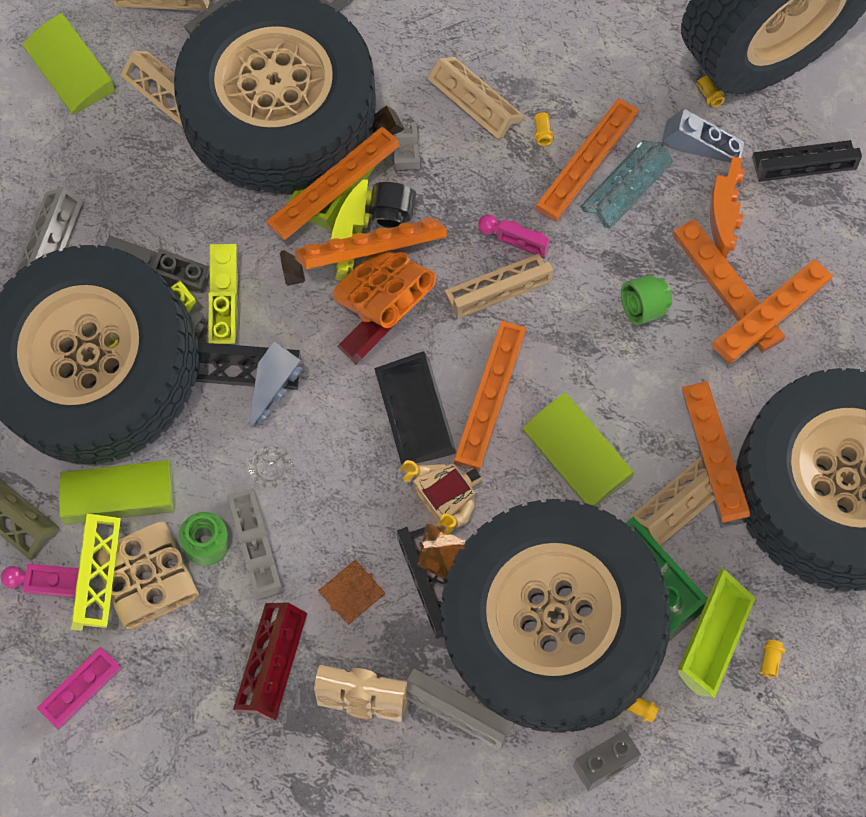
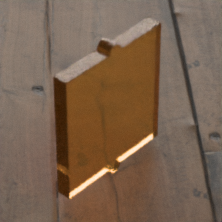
M428 523L425 527L423 540L419 543L421 549L417 566L446 579L450 567L455 564L453 560L459 550L465 548L464 543L466 541L453 534L446 536L444 534L445 530Z
M356 560L318 590L331 605V611H336L347 625L352 623L385 595L383 589L373 580V574H368Z

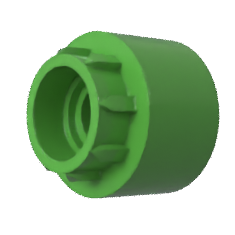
M646 275L623 283L621 287V302L629 320L635 325H641L664 317L666 311L672 305V294L668 284L663 279H657L653 275Z
M195 513L182 523L179 530V541L187 559L196 565L210 566L216 564L228 552L230 541L226 526L222 519L213 513ZM203 535L211 536L208 542H198V539Z

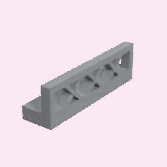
M65 187L45 193L12 278L24 266H30V262L41 256L44 258L46 254L56 250L63 251L83 203L81 198Z
M416 669L412 670L407 681L403 680L407 682V700L498 750H501L514 727L513 722L504 719L495 712Z

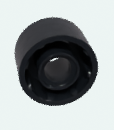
M395 182L375 183L369 205V213L372 215L373 222L383 228H393L401 223L410 221L413 215L416 191L406 185Z

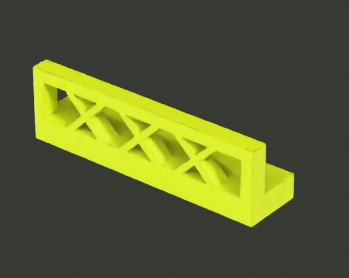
M93 514L86 515L70 630L82 631L83 626L107 628L121 518ZM97 523L114 525L113 534L103 541L96 532ZM95 539L99 543L96 547H94ZM110 541H112L111 549L107 546ZM103 548L110 558L106 564L99 567L93 560V554ZM93 566L96 571L91 574V567ZM108 568V574L106 575L103 571ZM99 574L106 582V588L96 595L89 586V582ZM88 593L92 597L89 601H87ZM105 594L104 603H103V602L101 601L100 597H102V596ZM95 601L103 610L102 620L85 618L86 608Z

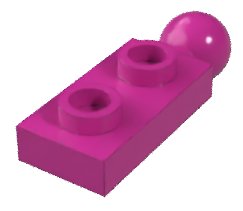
M490 214L483 215L478 221V228L485 235L496 233L498 234L497 240L533 255L540 254L543 259L548 252L550 238L539 231L528 230L517 222H509L504 219L499 224L496 217Z
M27 564L26 573H22L18 567L9 566L2 571L1 582L5 587L11 589L23 584L22 591L24 594L75 598L79 568Z

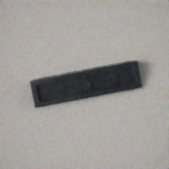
M851 140L753 152L752 158L758 182L857 170L862 153L860 148H853Z
M198 342L199 352L197 354L199 355L198 369H195L197 372L195 382L255 387L256 379L251 375V372L258 367L259 361L269 348ZM287 349L301 360L300 350ZM201 363L212 364L216 368L209 375L199 374ZM232 365L238 366L243 372L236 377H229L224 371ZM300 375L294 382L289 381L284 388L298 390Z
M428 526L409 532L408 527L397 530V540L435 638H440L443 636L441 610L439 609L442 602L435 599L432 590L435 584L444 587V584L447 583V572ZM423 535L426 536L428 546L424 553L416 550L412 539ZM430 549L433 554V557L428 555ZM425 559L437 564L438 570L434 578L426 575L423 563ZM440 574L443 579V582L438 580Z

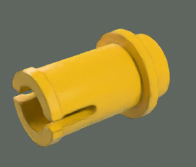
M708 75L698 80L696 86L707 99V105L713 108L720 106L725 100L724 92L718 90Z
M545 112L538 113L534 116L536 127L534 139L538 145L548 146L554 139V133L551 131L550 115Z
M767 640V643L763 645L765 652L759 674L769 678H778L781 656L785 654L782 642Z
M639 697L627 710L643 718V722L649 721L652 723L660 707L656 706L654 701L650 703Z

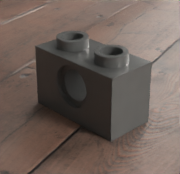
M623 730L576 758L573 767L587 790L590 791L637 763L641 753L627 731Z

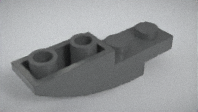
M109 235L105 246L112 247L113 249L117 248L126 251L148 263L163 277L170 287L181 281L187 290L200 291L209 269L207 265L159 249L158 252L111 235Z

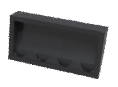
M425 351L374 368L401 464L407 460L413 461L416 464L457 453L430 360Z

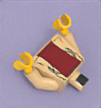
M409 460L402 464L398 470L407 472L403 480L409 482L412 478L415 479L413 480V491L437 523L436 527H440L442 531L446 529L444 532L446 536H449L452 530L468 523L475 507V493L472 487L482 482V478L475 468L461 474L454 464L448 466L444 464L416 465L413 461Z

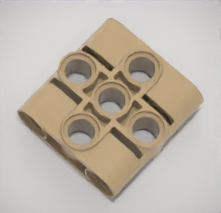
M165 522L154 523L118 540L111 602L124 630H132L193 602L199 597L197 588ZM103 548L93 554V560L99 567H102L109 561L110 556ZM132 548L141 549L135 556L128 555ZM169 560L178 561L172 568L164 567L165 563ZM108 568L103 571L106 575L108 574ZM145 571L152 572L148 579H139L141 573ZM102 579L103 584L106 588V582ZM118 583L126 584L122 591H113L114 586ZM153 596H163L158 604L149 603Z
M319 665L314 687L318 706L342 711L346 709L347 714L361 719H372L373 715H377V718L403 722L407 705V682L385 677L377 678L376 673L362 668H352L350 672H346L344 669Z

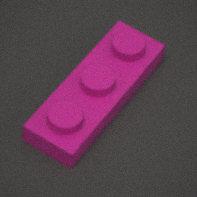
M99 647L37 709L59 730L122 668L108 653Z

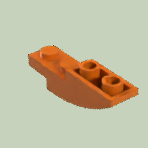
M735 156L732 157L727 177L717 175L710 205L712 236L715 246L725 259L728 251H734L738 236L733 235L734 229H740L743 214L739 213L741 203L736 202L739 190H735L736 183L741 184L745 169L740 168L743 158Z

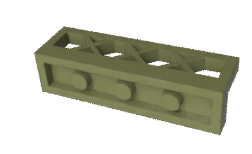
M0 479V535L29 560L34 559L43 541L55 537L60 528ZM3 516L11 519L13 531H9L5 527ZM22 533H27L35 539L31 548L24 543Z

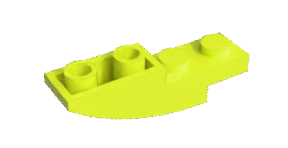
M363 179L346 198L336 218L330 239L352 237L356 233H361L363 228L368 227L369 213L365 212V206L370 205L372 190H367L368 180ZM354 259L337 262L335 280L342 281L347 276V273L353 270Z
M210 244L208 343L236 345L238 312L237 245Z

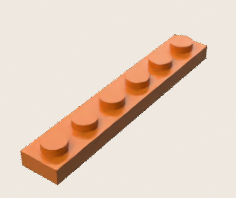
M617 98L536 204V210L558 222L636 119L639 109Z
M381 127L345 158L340 160L338 164L329 169L266 221L268 227L281 239L286 240L400 146L398 139L385 128Z
M424 218L419 222L401 223L397 227L379 228L375 232L366 234L356 233L352 237L344 239L334 238L326 243L307 244L304 248L295 249V259L307 270L446 238L447 228L435 218Z
M695 219L673 231L672 236L737 321L741 320L760 304ZM776 326L755 345L764 353L783 342L785 335Z
M812 260L716 339L711 347L731 365L828 284L833 275L817 260Z
M501 320L454 459L455 465L469 469L475 468L480 472L527 327Z
M708 381L682 387V394L722 523L750 517L747 501Z

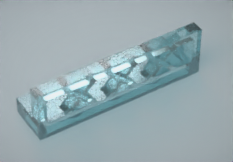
M642 140L580 205L582 211L597 214L605 228H612L674 162L664 143Z

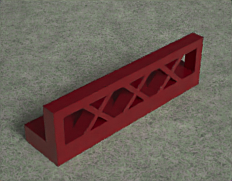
M361 321L337 347L356 365L394 326L385 328L373 321Z
M289 602L265 603L233 707L234 711L238 713H255L267 720H276L307 617L305 611ZM273 611H278L276 619L270 623ZM269 638L268 646L262 650L264 642ZM261 664L260 672L254 677L256 668ZM253 691L250 705H245L248 695Z

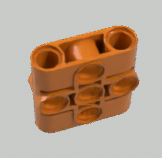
M380 252L368 255L335 287L333 299L337 304L357 313L363 322L373 321L382 327L390 328L434 287L436 276L432 270L410 261L406 253Z

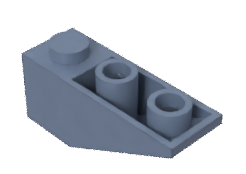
M682 109L666 121L662 138L663 142L681 152L730 163L733 156L741 158L744 141L686 109Z
M275 341L258 363L249 421L251 426H257L258 423L264 424L271 414L268 410L274 401L276 403L280 402L287 392L284 388L290 379L294 382L303 370L300 367L303 361Z

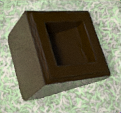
M387 105L375 114L372 125L374 133L381 127L385 128L392 135L404 130L395 110Z
M285 250L281 251L280 259L285 284L288 286L305 282L302 265L295 259L294 255Z

